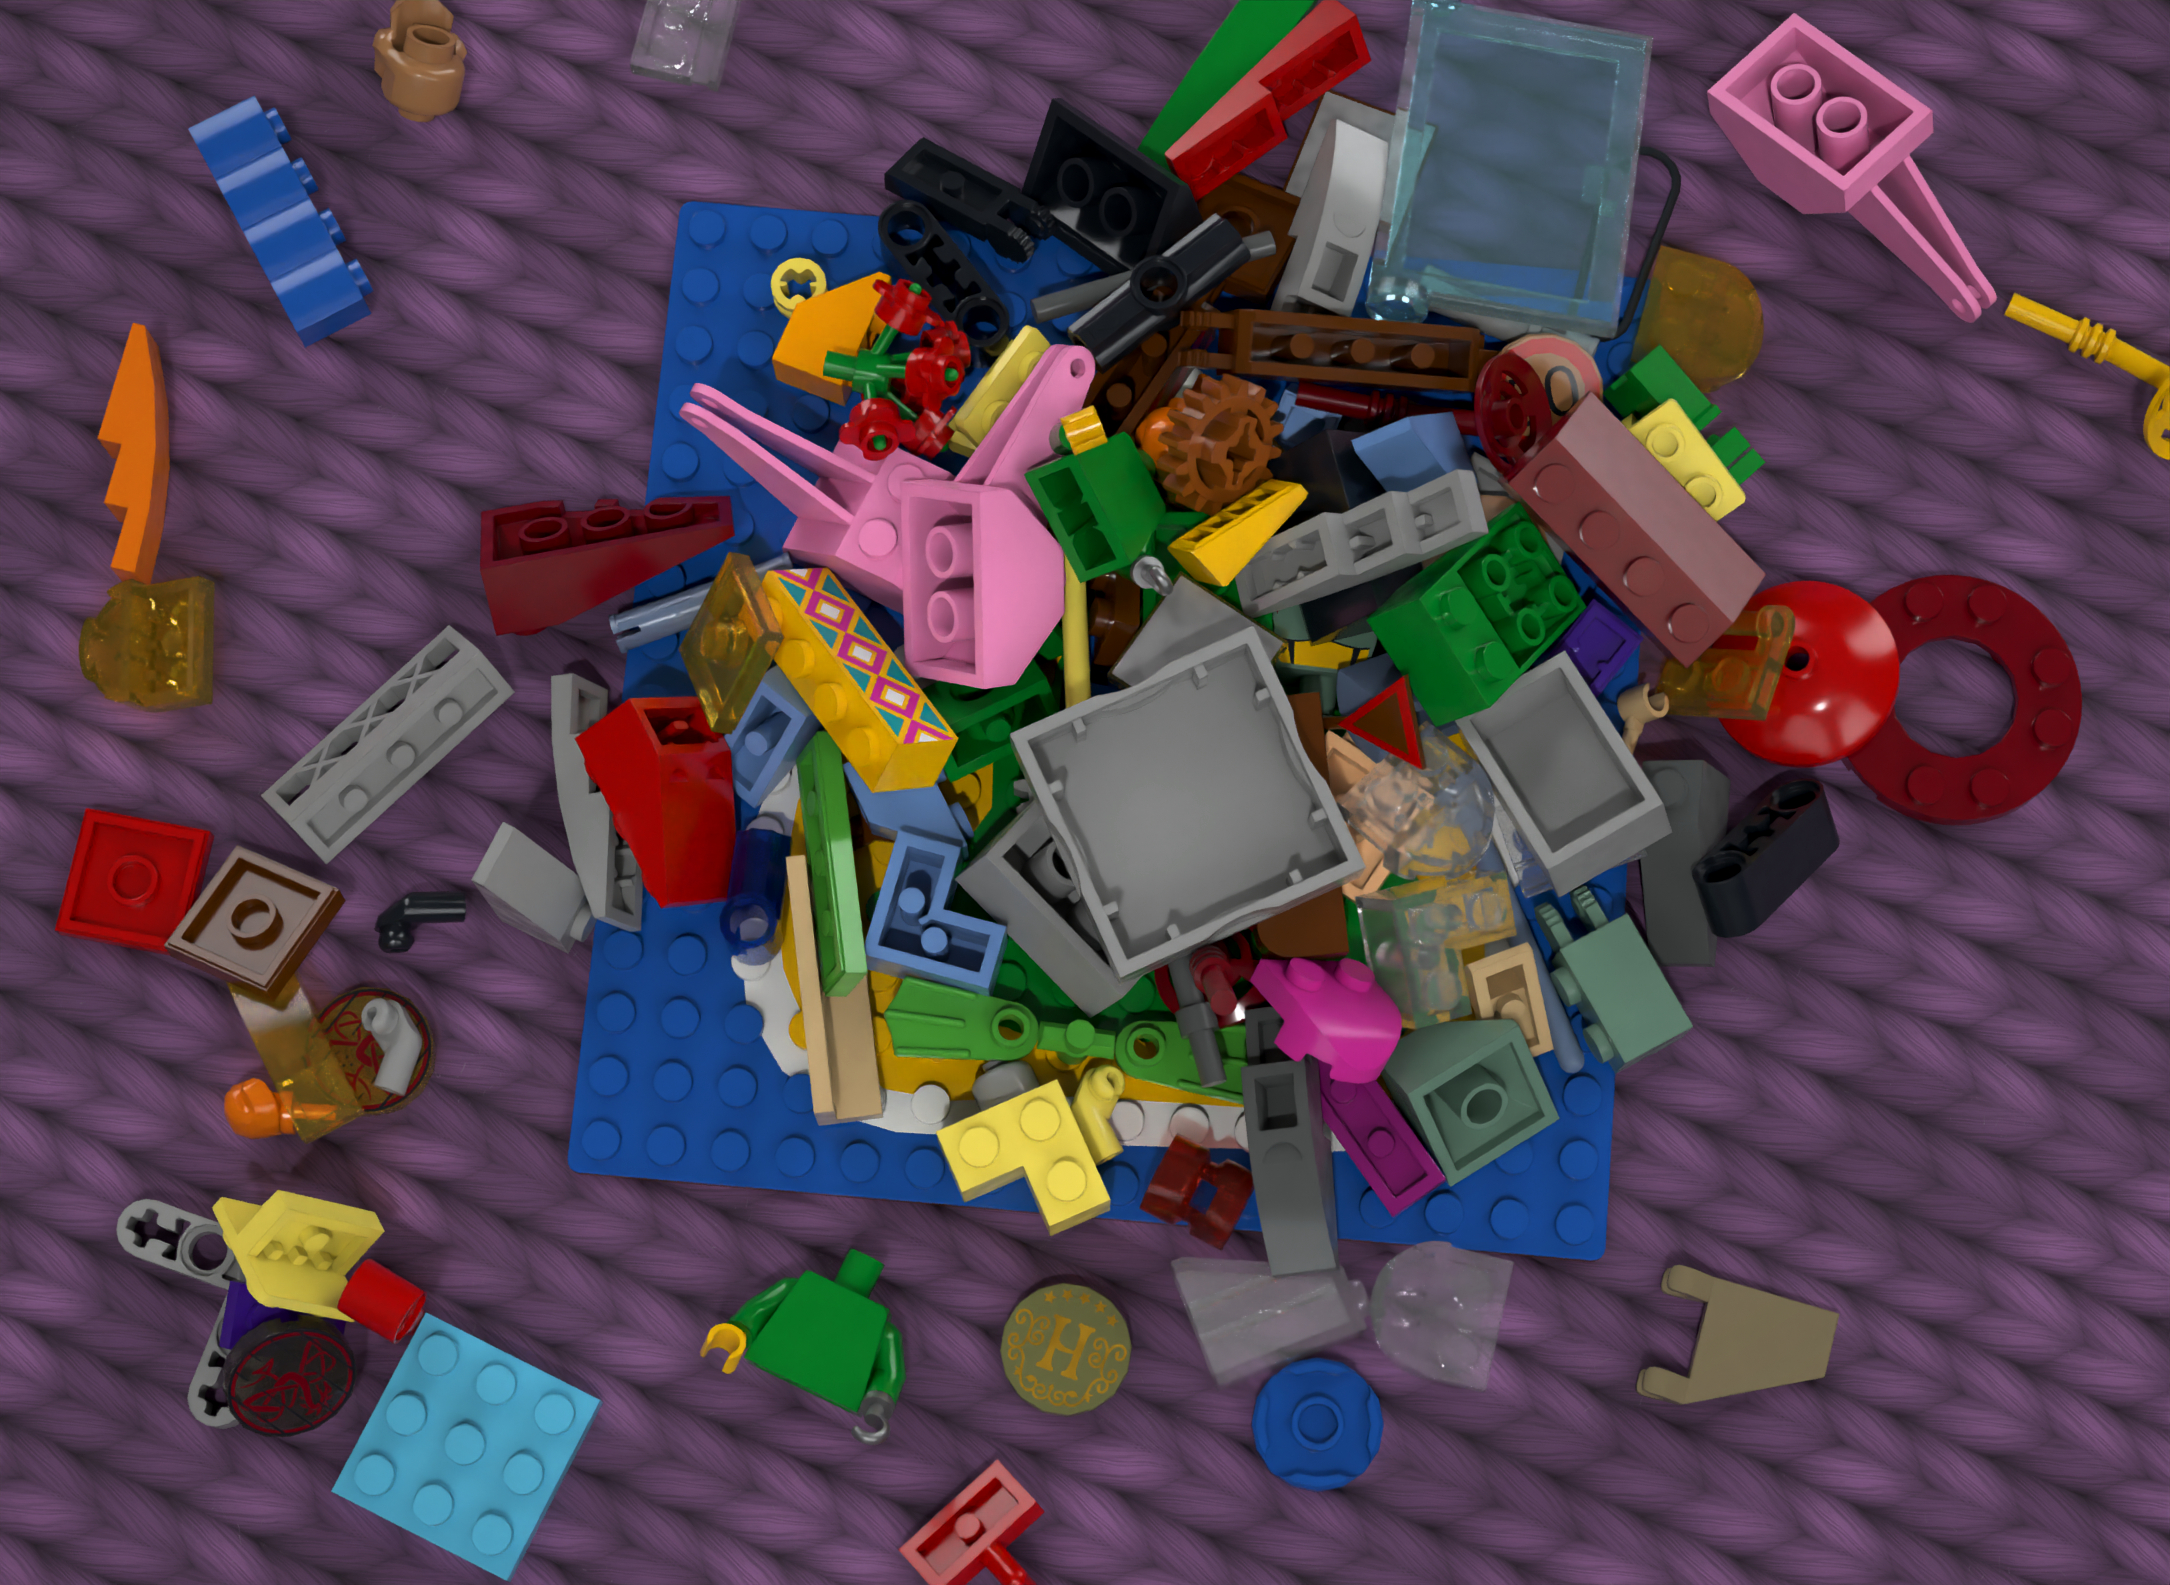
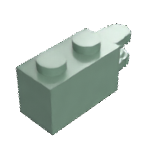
M1580 885L1570 891V899L1573 909L1580 917L1589 934L1574 941L1565 927L1559 912L1547 902L1534 908L1535 917L1555 953V957L1551 961L1555 971L1550 973V977L1559 997L1568 1007L1576 1004L1588 1027L1583 1029V1036L1590 1051L1599 1063L1603 1064L1608 1061L1615 1074L1682 1039L1691 1030L1693 1025L1628 913L1609 923L1590 889L1586 885Z

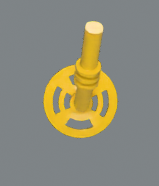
M2014 293L2004 316L2069 344L2068 351L2072 353L2081 349V357L2087 359L2094 355L2095 363L2100 365L2106 360L2159 389L2147 409L2143 424V435L2146 444L2156 455L2170 460V438L2162 437L2165 429L2170 431V366L2116 338V330L2112 328L2105 333L2103 332V324L2097 322L2091 327L2090 319L2087 317L2078 321ZM2163 401V403H2162V409H2160V410L2158 411V409H2159V407H2160V405H2161V402Z

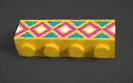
M828 567L767 571L744 620L871 792L933 787L959 738Z

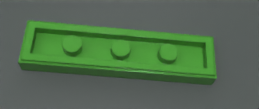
M817 731L796 758L822 991L825 992L826 997H847L868 971L841 750L828 732Z

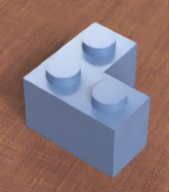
M898 830L864 944L868 970L904 979L905 976H911L973 991L988 997L993 995L1008 943L1007 928L1004 925L950 911L958 885L955 878L962 871L964 865L961 847Z

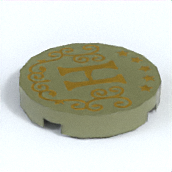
M1062 1283L1040 1288L1018 1303L1004 1325L1000 1353L1006 1378L1021 1400L1042 1413L1071 1417L1093 1411L1115 1396L1128 1374L1132 1345L1126 1321L1111 1300L1090 1287Z

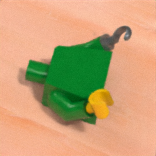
M1094 405L1060 418L1061 422L1056 424L1050 431L1049 443L1051 449L1056 454L1065 456L1028 470L1024 476L1079 582L1082 583L1115 570L1121 577L1142 588H1153L1160 595H1170L1173 592V584L1165 573L1162 563L1157 558L1151 556L1154 531L1166 514L1165 503L1152 480L1156 471L1154 460L1144 450L1136 448L1131 437L1125 432L1107 438Z
M851 1248L834 1281L809 1270H806L800 1278L784 1277L747 1300L727 1323L718 1324L711 1328L700 1351V1355L704 1358L712 1348L726 1350L730 1356L727 1358L722 1372L731 1374L735 1371L744 1350L748 1348L744 1358L750 1365L859 1418L863 1415L866 1424L876 1428L878 1432H866L860 1427L854 1426L851 1434L857 1441L866 1445L881 1444L889 1437L890 1425L888 1420L894 1412L907 1377L902 1333L896 1325L891 1323L892 1314L890 1309L869 1299L885 1265Z

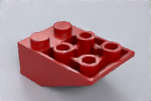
M703 696L629 698L574 738L585 758L584 765L589 777L599 786L613 813V824L616 831L628 843L642 871L643 884L650 895L657 900L661 909L733 901L740 896L731 750Z

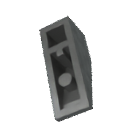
M1705 760L1643 761L1642 771L1662 800L1672 829V833L1640 851L1648 949L1658 967H1715L1717 936L1710 931L1692 877V871L1696 864L1726 836L1731 780Z

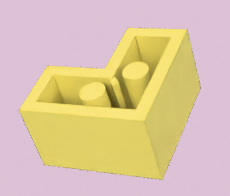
M1058 1079L936 1131L939 1146L964 1203L1025 1177L1050 1236L1110 1211L1111 1199Z

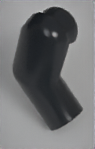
M430 891L411 892L378 915L374 930L380 934L378 939L380 949L385 953L407 952L414 942L411 931L423 923L464 922L466 915L464 892Z

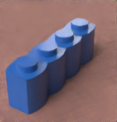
M254 95L188 128L304 347L370 315L371 312L363 297L374 291L358 260L354 259L345 264L336 248L337 245L345 242L346 239L331 210L327 208L318 213L309 195L319 191L304 160L300 157L290 162L281 146L292 139L275 107L263 112Z

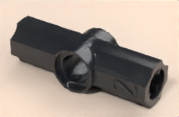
M1215 213L1162 255L1149 256L1141 260L1133 269L1130 280L1067 328L1068 336L1074 345L1083 346L1092 353L1095 360V369L1103 375L1157 332L1169 331L1180 324L1181 311H1187L1190 306L1247 263L1251 258L1250 251L1233 225L1226 218L1223 219ZM1159 285L1169 287L1175 292L1172 298L1164 302H1154L1143 295L1147 289Z

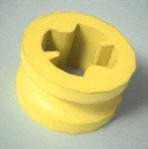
M800 257L788 259L780 264L772 275L771 289L774 304L779 312L788 319H790L796 304L807 300L799 294L791 299L786 297L790 295L787 284L789 281L794 279L797 283L803 284L811 280L810 289L812 296L810 298L828 292L824 272L818 264L810 259Z

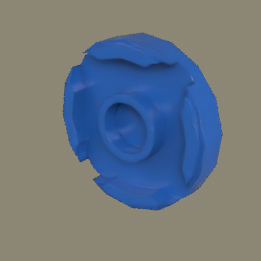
M1322 1358L1292 1362L1272 1376L1256 1398L1251 1422L1256 1452L1269 1472L1293 1488L1312 1492L1342 1488L1362 1475L1379 1451L1384 1427L1379 1399L1364 1378L1344 1363Z

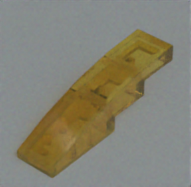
M298 970L293 974L274 1003L226 982L274 1086L301 1140L305 1144H309L365 1114L340 1064L341 1059L316 1012L318 1009Z

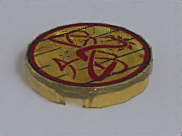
M361 987L338 995L319 1011L307 1033L304 1060L312 1084L331 1105L353 1116L370 1117L369 1115L390 1114L404 1109L424 1091L435 1069L434 1035L430 1022L410 999L387 988ZM376 998L394 1000L405 1007L422 1036V1048L405 1096L396 1095L374 1086L384 1052L371 1031L365 1030L361 1022V1015L365 1005Z

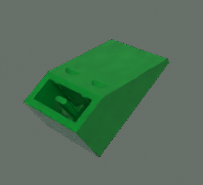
M1520 501L1513 503L1487 522L1488 534L1449 550L1398 588L1366 620L1402 676L1408 674L1411 690L1435 727L1490 708L1587 608Z

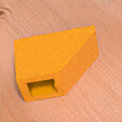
M877 272L797 303L772 356L776 380L845 407L852 392V382L823 376L827 351L858 357L860 348L871 350L877 335L881 334L886 326V323L874 312V307L882 295L876 292L872 286L876 279L883 280L892 285L891 276Z

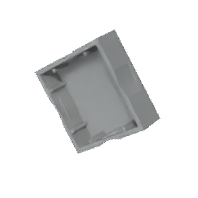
M1254 625L1166 664L1160 671L1135 686L1118 692L1096 695L1010 733L1013 753L1119 986L1187 956L1200 947L1218 942L1361 877L1366 868L1326 780L1313 766L1302 746L1294 720L1293 709Z

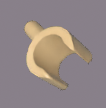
M1649 682L1624 691L1617 700L1619 714L1625 722L1622 740L1632 755L1638 738L1642 734L1644 724L1664 717L1669 709V699L1664 692L1648 697Z

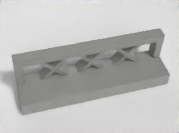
M448 625L266 790L261 797L290 825L315 854L327 864L513 695L515 691L478 648ZM455 650L458 652L442 668L435 670ZM405 699V701L398 708H396L393 712L388 713L389 710L395 704H397L400 700ZM358 742L346 755L341 756L351 744ZM306 785H310L290 806L287 804Z

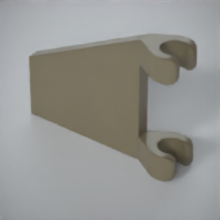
M1674 1265L1672 1268H1667L1664 1271L1661 1282V1291L1664 1294L1705 1303L1687 1378L1658 1367L1643 1369L1638 1374L1636 1392L1639 1395L1659 1401L1684 1405L1825 1377L1839 1313L1719 1279L1683 1265Z

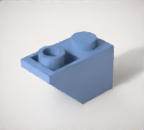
M851 763L843 764L845 781L872 834L895 841L898 830L961 847L963 862L969 860L968 846L965 840L974 837V832L960 803L955 802L948 806L937 785L947 780L943 769L933 787L872 793Z

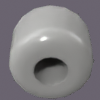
M991 1060L982 1066L985 1073L972 1084V1094L980 1112L1038 1088L1040 1084L1032 1066L1026 1061L1008 1062Z

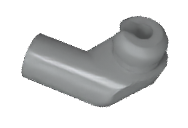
M376 998L365 1005L361 1015V1022L365 1030L371 1031L384 1052L374 1086L396 1095L405 1096L422 1048V1036L405 1007L394 1000Z

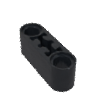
M899 200L890 204L883 210L878 221L881 255L885 264L898 280L906 279L913 283H918L932 297L928 307L940 315L944 323L953 320L958 331L965 333L971 348L970 366L990 368L1011 340L1009 313L1006 306L924 205L913 200ZM906 229L915 230L923 235L919 242L911 246H901L892 241L895 234ZM933 261L934 271L943 283L949 285L955 282L956 297L959 302L957 307H955V297L944 284H938L934 287L933 272L930 267ZM979 322L990 323L998 329V332L987 340H976L966 334L970 326Z
M1797 779L1775 788L1696 864L1692 871V877L1710 931L1714 935L1732 938L1748 934L1757 929L1837 850L1840 839L1823 785L1819 781L1814 779Z

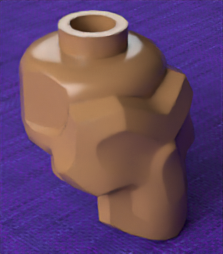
M396 0L390 9V27L379 29L375 34L372 45L375 50L374 70L382 78L381 88L385 98L392 105L398 107V112L401 116L416 122H429L435 116H441L453 111L460 101L465 76L463 60L467 50L463 41L455 33H451L454 16L439 0Z

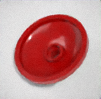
M1789 582L1773 586L1751 597L1735 622L1713 643L1707 668L1708 692L1713 709L1723 728L1739 746L1750 754L1772 764L1786 767L1808 768L1822 766L1846 758L1858 751L1883 727L1891 714L1899 692V654L1894 638L1884 619L1867 601L1857 594L1840 586L1825 582ZM1803 653L1809 656V662L1804 669L1792 671L1787 668V661L1792 655Z

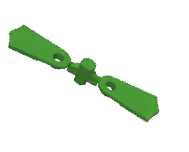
M911 976L904 977L897 995L883 1014L891 1034L894 1055L897 1057L1015 1061L1027 1056L1037 1043V1049L1055 1051L1057 1057L1069 1065L1080 1064L1088 1056L1114 1060L1115 1055L1116 1062L1122 1071L1135 1079L1244 1105L1241 1067L1248 1066L1245 1024L1218 1029L1214 1032L1227 1081L1215 1086L1202 1088L1189 1039L1181 1038L1177 1022L1136 1021L1124 1027L1118 1036L1117 1031L1097 1029L1088 1021L1081 1019L1075 1020L1070 1024L1040 1020V1025L1038 1026L1033 1013L1022 1004L992 996H984L973 991ZM1006 1019L1014 1020L1021 1027V1037L1016 1040L1005 1039L999 1033L998 1024ZM1141 1038L1150 1040L1156 1048L1155 1057L1151 1059L1139 1057L1134 1051V1041Z

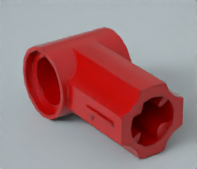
M370 1258L359 1266L348 1281L338 1301L337 1309L389 1342L397 1344L404 1336H413L425 1315L423 1306L426 1302L427 1292Z

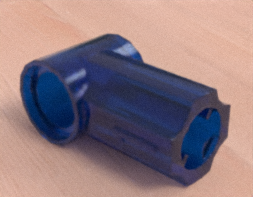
M750 828L749 830L736 832L727 900L719 917L720 930L731 955L740 963L749 966L763 965L773 960L780 952L783 943L781 923L788 881L786 857L791 856L793 839L791 836L782 835L774 830ZM749 918H759L768 923L766 932L754 941H744L735 936L737 927Z

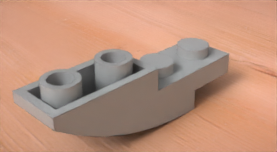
M1331 119L1288 236L1295 238L1296 242L1270 308L1271 311L1341 317L1351 316L1363 282L1379 223L1387 174L1388 142L1339 119Z

